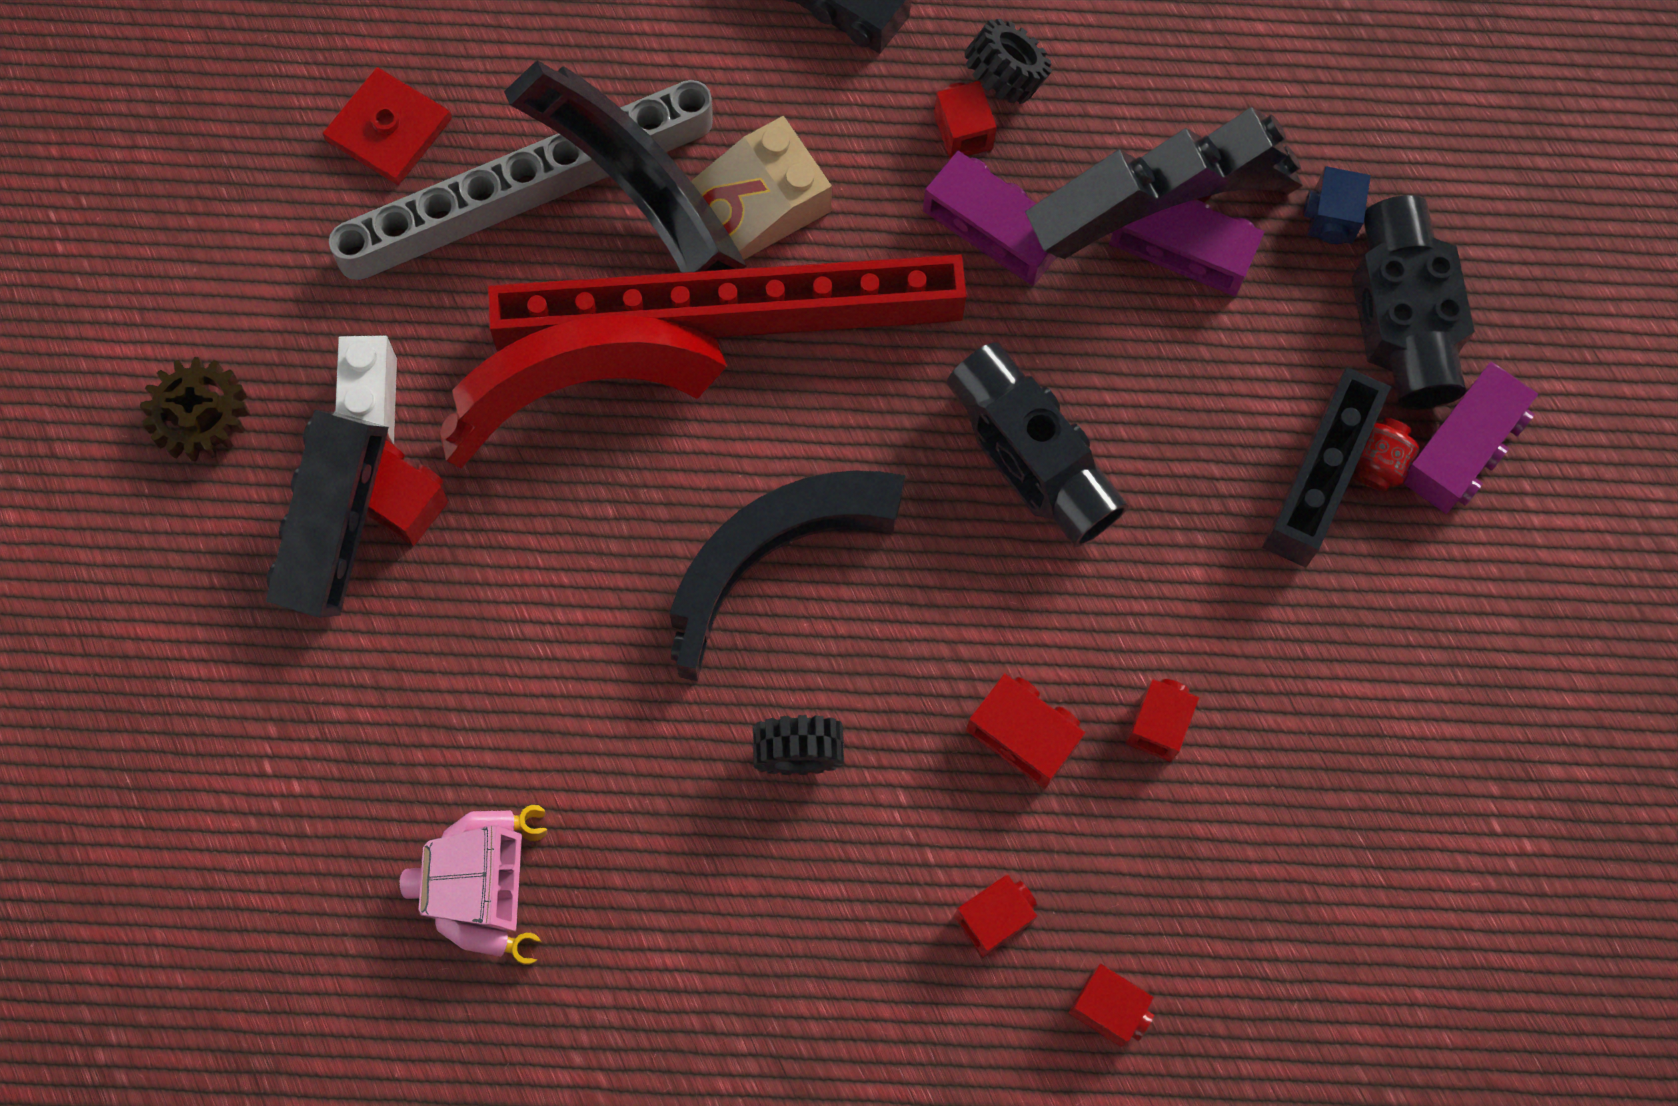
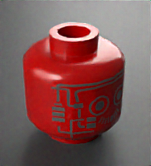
M1388 417L1384 418L1382 424L1375 422L1352 477L1368 487L1387 492L1389 487L1403 485L1408 477L1409 467L1415 461L1419 452L1418 443L1409 436L1411 428L1398 420Z

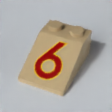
M784 115L744 136L691 181L719 218L743 259L752 256L831 212L832 185Z

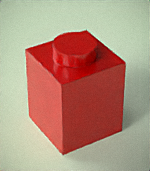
M976 81L968 84L958 82L947 86L942 91L936 92L934 117L949 158L951 159L957 151L970 156L992 150L997 126L981 82Z
M1152 679L1145 690L1125 744L1172 762L1180 752L1200 697L1190 694L1189 688L1178 681L1162 679L1160 682Z
M1006 874L958 907L954 917L984 958L1033 924L1037 918V914L1033 910L1037 906V902L1028 887L1021 880L1014 883L1010 876Z
M1100 963L1093 970L1068 1014L1122 1047L1129 1042L1131 1037L1139 1042L1154 1018V1014L1147 1009L1154 997Z

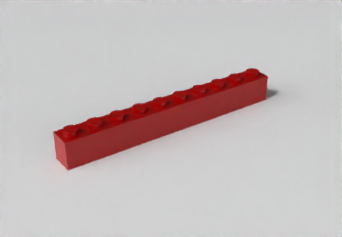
M962 254L488 285L489 326L497 352L532 333L554 325L600 316L631 315L653 317L676 322L716 338L963 321L967 298Z

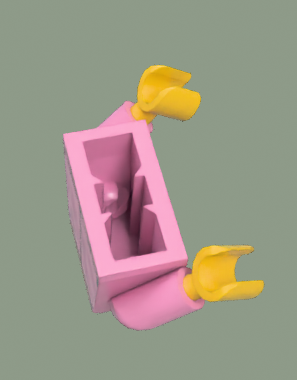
M530 805L523 809L520 815H513L511 810L469 812L443 832L442 838L430 840L424 845L422 868L405 869L400 876V890L403 897L406 899L419 898L420 914L435 919L437 931L460 948L499 957L506 952L511 953L514 959L523 965L535 963L537 959L521 957L518 954L517 946L524 939L541 943L539 937L533 933H523L516 938L508 937L507 931H516L522 836L529 841H538L544 838L547 833L546 828H529L525 821L532 817H545V810L539 805Z

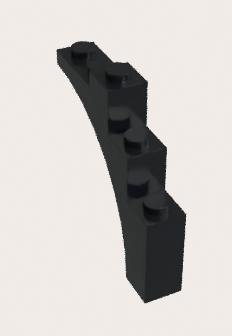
M1251 107L1208 136L1201 137L1185 128L1142 157L1135 158L1118 149L1026 210L1025 213L1043 250L1059 258L1066 259L1096 240L1130 223L1197 198L1247 189L1274 190L1289 195L1303 186L1296 171L1301 169V165L1291 148L1287 145L1283 147L1281 141L1286 139V134L1278 120L1272 114L1267 117Z

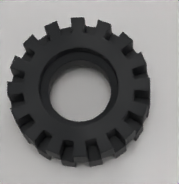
M991 19L967 47V51L964 53V58L968 59L966 65L968 69L975 70L972 75L977 81L982 79L985 82L982 87L988 92L992 88L996 91L995 96L1001 100L1006 96L1009 103L1015 104L1018 101L1019 104H1023L1033 96L1051 74L1052 69L1049 68L1052 65L1051 60L1045 58L1047 52L1044 48L1036 46L1039 42L1034 37L1029 39L1026 36L1027 31L1021 27L1019 30H1016L1015 24L1007 21L1005 24L1002 19H996L995 21Z
M798 715V718L780 716L779 720L769 718L765 719V722H757L756 725H753L754 769L760 772L767 771L768 774L781 772L782 775H791L792 773L808 775V772L819 774L824 773V770L833 771L836 768H841L844 764L842 722L836 721L835 718L831 717L823 719V716L817 715L812 718H807V715Z

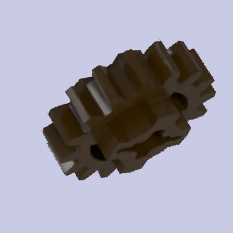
M199 357L193 358L190 368H185L179 360L174 361L175 372L171 375L162 370L157 372L161 380L159 386L146 385L145 390L152 400L140 403L141 410L146 416H149L141 422L148 433L152 434L150 438L160 449L166 446V450L176 459L182 454L183 450H185L186 455L191 461H197L201 450H205L211 458L216 457V445L222 443L224 446L231 448L234 446L229 437L231 432L244 433L245 431L238 417L250 415V410L245 402H242L248 397L241 384H237L239 380L230 369L223 372V368L216 360H213L207 368H205ZM209 384L220 389L224 393V397H220L217 392H211ZM166 421H171L174 426H179L181 434L169 429Z

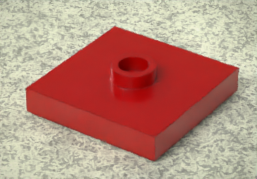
M376 67L322 134L326 142L399 186L452 120V116L447 108L379 67Z

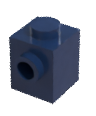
M1325 166L1315 186V190H1309L1305 200L1303 217L1310 218L1307 236L1321 238L1322 241L1329 244H1353L1364 224L1371 175Z

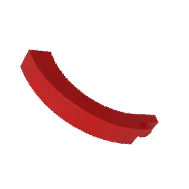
M620 315L578 319L554 325L532 333L501 349L471 371L452 390L457 412L451 413L445 419L439 432L445 459L447 462L462 469L504 421L532 401L564 387L601 379H640L676 388L698 399L723 372L727 364L716 339L696 329L672 321L653 317Z

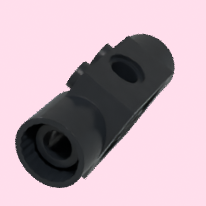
M1403 195L1384 199L1365 210L1364 229L1369 252L1364 255L1351 278L1367 362L1393 372L1398 402L1402 408L1423 410L1444 406L1460 399L1466 393L1459 353L1475 332L1457 246L1434 237L1428 203L1424 198Z
M998 342L987 344L976 350L953 370L946 384L966 408L977 444L1034 516L1053 519L1074 547H1080L1107 530L1126 512L1129 507L1128 503L1094 462L1092 451L1089 448L1090 442L1085 432L1075 423L1070 425L1060 412V404L1053 392L1045 386L1041 388L1032 376H1025Z

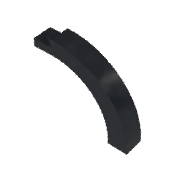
M536 60L504 91L512 107L538 120L568 139L596 162L625 191L664 241L681 273L744 269L747 266L719 218L684 172L628 114L582 77L565 66L555 71Z
M853 470L831 472L803 478L783 485L757 498L719 527L703 545L688 567L677 589L669 613L672 627L685 630V633L676 632L670 657L671 660L677 661L679 677L698 682L713 624L724 600L743 575L774 550L803 537L827 531L866 530L893 535L903 494L905 475L882 471Z

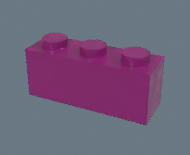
M957 151L925 189L923 212L1031 286L1036 284L1057 258V256L1043 250L1025 213L1026 210L1037 203L1029 199L1024 190L1018 185L1005 183L992 174L987 165L981 160L973 157L969 158L960 151Z
M1191 200L1156 212L1112 232L1109 245L1236 297L1265 231L1254 227L1246 219L1239 217L1231 218L1212 210L1209 205L1202 201Z
M1490 361L1409 467L1410 471L1404 485L1445 514L1450 511L1457 501L1466 506L1483 484L1476 478L1483 467L1492 471L1509 450L1507 446L1502 444L1507 435L1511 432L1518 437L1535 415L1528 408L1538 396V393Z

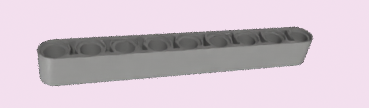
M694 80L683 81L620 107L642 129L649 124L658 125L659 127L656 129L643 130L665 152L703 137L710 131L713 125L710 90L705 84ZM690 107H697L700 109L697 112L692 113L684 111L685 109ZM558 133L341 223L330 234V250L343 275L355 280L365 279L604 179L609 175L582 150ZM564 159L576 160L574 163L569 165L559 164V162H561ZM524 176L534 177V179L526 183L517 182L518 179ZM480 194H491V197L486 200H474ZM437 212H449L448 215H446L443 218H432V216ZM397 229H406L400 236H389L391 232ZM354 247H363L357 254L345 255L348 250Z

